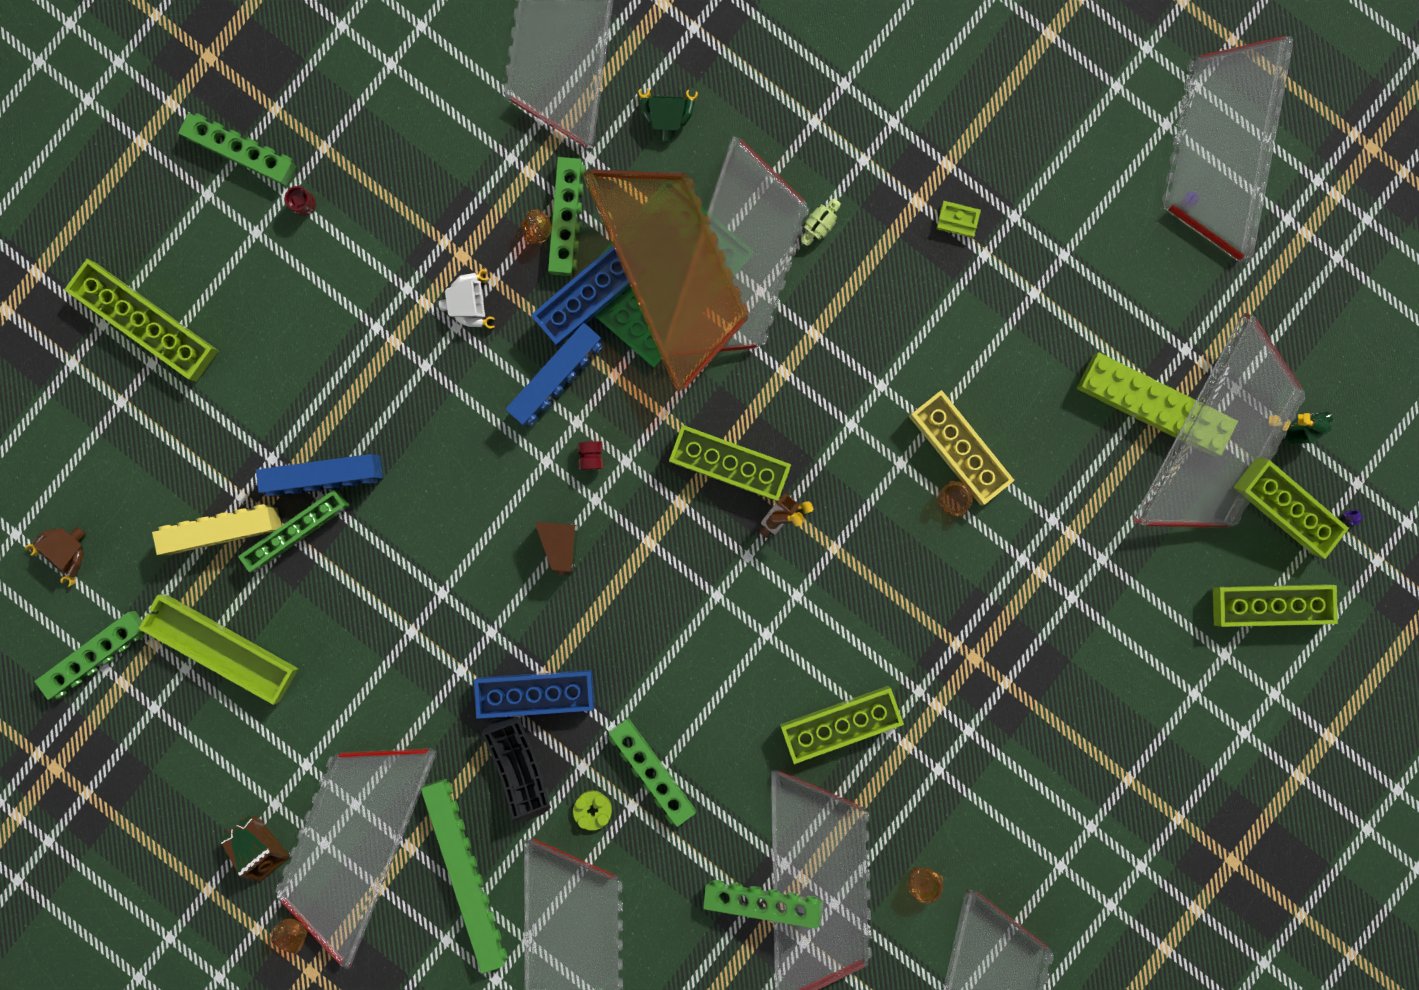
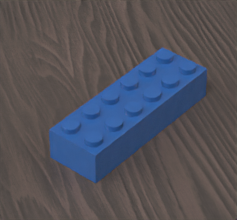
M619 240L531 314V316L556 346L559 347L583 323H588L646 273L645 269Z
M583 323L510 403L506 410L525 427L529 425L532 427L539 420L537 416L542 411L546 412L551 407V401L554 397L558 398L565 391L563 387L567 383L571 384L578 376L576 373L580 369L584 370L589 365L591 356L593 354L597 355L603 349L602 344L604 342L601 337Z
M374 454L256 469L258 493H265V496L271 497L283 496L282 492H285V494L302 493V489L309 492L320 491L321 487L323 489L340 488L339 484L347 487L358 486L359 482L374 484L378 483L377 479H383L380 456Z
M592 670L478 677L474 679L476 719L593 711L595 708Z

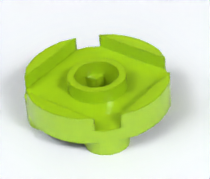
M594 790L580 795L573 807L575 821L581 828L587 830L602 828L608 823L612 814L610 800L601 792ZM591 805L598 809L595 815L587 812Z

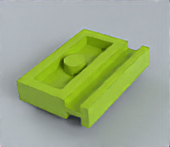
M943 201L936 229L974 238L981 210Z

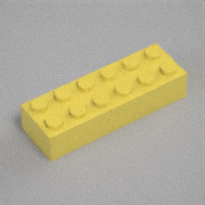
M942 390L909 415L911 420L980 505H985L1015 481Z
M262 504L254 506V510L244 508L235 510V514L220 513L216 514V518L202 517L196 519L197 522L184 521L177 523L178 526L158 527L159 531L152 532L157 555H171L272 533L282 525L278 508Z

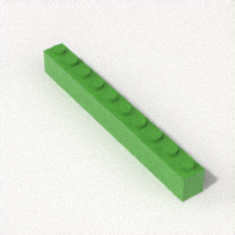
M446 778L424 785L421 791L481 974L504 967L506 959H508L507 952L500 944L502 940L499 929L496 930L495 916L488 907L489 897L482 889V876L477 874L475 868L477 867V861L475 856L471 855V843L469 838L465 837L463 831L465 830L464 821L459 819L457 813L459 812L458 803L456 800L453 801L452 785L450 782H447Z

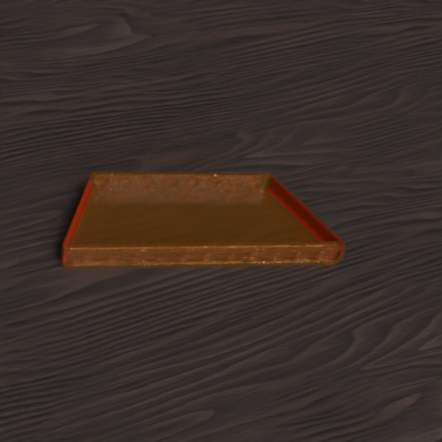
M588 170L583 174L586 185L677 392L688 387L747 321L748 308L745 303L742 304L740 289L732 281L734 278L733 273L725 265V254L722 250H719L716 244L718 243V238L715 232L710 230L709 217L701 209L703 204L699 195H695L693 190L695 185L691 177L688 178L686 173Z

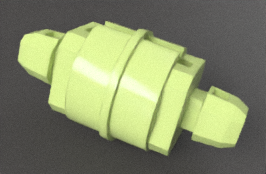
M835 198L827 204V208L822 204L819 208L817 207L805 222L804 228L808 232L807 234L804 233L801 242L806 246H809L814 241V237L818 240L825 237L836 224L837 216L834 212L838 211L841 203Z

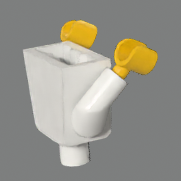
M482 269L479 274L460 275L451 284V287L445 290L446 299L439 301L440 310H448L449 316L455 317L457 322L465 326L482 327V325H485L488 329H493L495 326L487 325L488 320H495L493 317H488L486 320L482 319L485 317L481 282L487 283L490 278H482L481 275L487 274L488 271Z

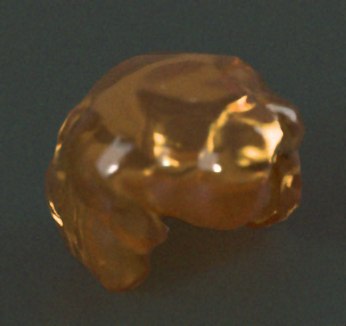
M539 209L528 211L526 219L521 222V227L527 232L525 233L524 241L531 244L545 242L552 230V223L549 217Z
M959 481L946 483L937 496V502L944 512L950 513L954 518L963 517L973 502L970 489Z
M915 867L910 871L908 889L912 896L920 903L930 904L937 902L943 891V877L930 868Z
M288 918L280 921L271 932L270 939L278 948L296 954L303 947L307 930L299 921Z

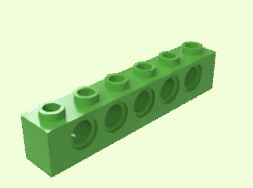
M190 113L187 114L178 132L182 137L287 187L297 167L292 163L293 159L284 154L280 157L274 154L275 151L267 146L261 148L257 146L258 142L247 138V140L240 138L241 134L231 129L228 132L223 129L224 126L215 121L211 124L206 121V117L198 113L195 116ZM207 128V133L201 136L202 130ZM224 136V142L218 144L219 138ZM238 145H242L241 150L235 152V148ZM255 153H259V157L256 160H252V156ZM276 161V166L269 168L270 163Z
M558 157L548 269L551 275L573 276V271H577V260H574L575 252L579 250V241H576V234L580 233L581 223L578 222V214L582 213V203H579L580 195L583 196L584 191L581 177L585 176V165H582L581 159ZM570 175L576 177L573 183H567L566 178ZM571 194L574 196V199L571 202H565L564 197ZM570 213L572 214V219L564 221L562 219L563 215ZM569 232L571 236L568 240H562V233ZM562 251L569 252V256L566 259L559 258V255Z
M332 490L238 557L249 572H256L347 509L350 505L340 490Z
M136 611L127 612L34 682L47 700L62 698L67 694L66 690L70 687L75 688L83 682L82 678L95 674L98 671L97 667L101 664H108L114 659L112 656L116 653L120 654L129 648L128 644L132 641L137 642L145 636V632L138 629L142 619ZM123 629L127 632L126 638H123L121 635ZM107 641H110L111 643L110 650H108L106 647ZM92 652L96 656L95 661L91 660L90 655ZM76 664L80 666L79 673L75 670ZM61 675L64 677V684H61L59 680Z
M628 717L609 731L610 736L608 738L613 746L617 745L620 748L621 757L625 762L629 761L633 766L631 768L632 772L637 778L639 776L644 781L643 787L648 793L652 792L655 796L654 802L660 809L663 807L666 811L665 817L671 825L674 823L678 827L696 814L694 806ZM625 737L632 738L633 745L625 746L623 739ZM642 753L645 759L642 762H638L635 760L634 755ZM652 768L656 771V775L648 777L645 771ZM665 784L668 790L665 793H660L657 790V786ZM670 800H677L679 806L671 808L668 802Z
M713 880L705 888L704 909L817 929L822 922L823 901L818 900V897L806 896L804 898L799 897L797 893L781 894L780 891L774 889L763 891L760 887L756 886L745 888L739 883L728 885L724 884L721 880ZM723 892L729 895V901L723 898ZM741 896H745L748 899V904L742 902ZM760 899L766 901L767 907H763L760 904ZM778 903H784L786 910L780 909ZM798 905L804 907V909H805V913H804V914H802V913H800V912L798 911V909H797V906H798Z

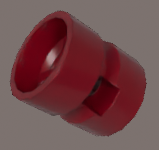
M293 186L285 193L286 205L296 214L308 216L315 210L316 200L314 196L303 187Z
M601 441L577 443L578 454L581 455V458L578 459L579 470L604 469L603 458L600 456L603 452Z

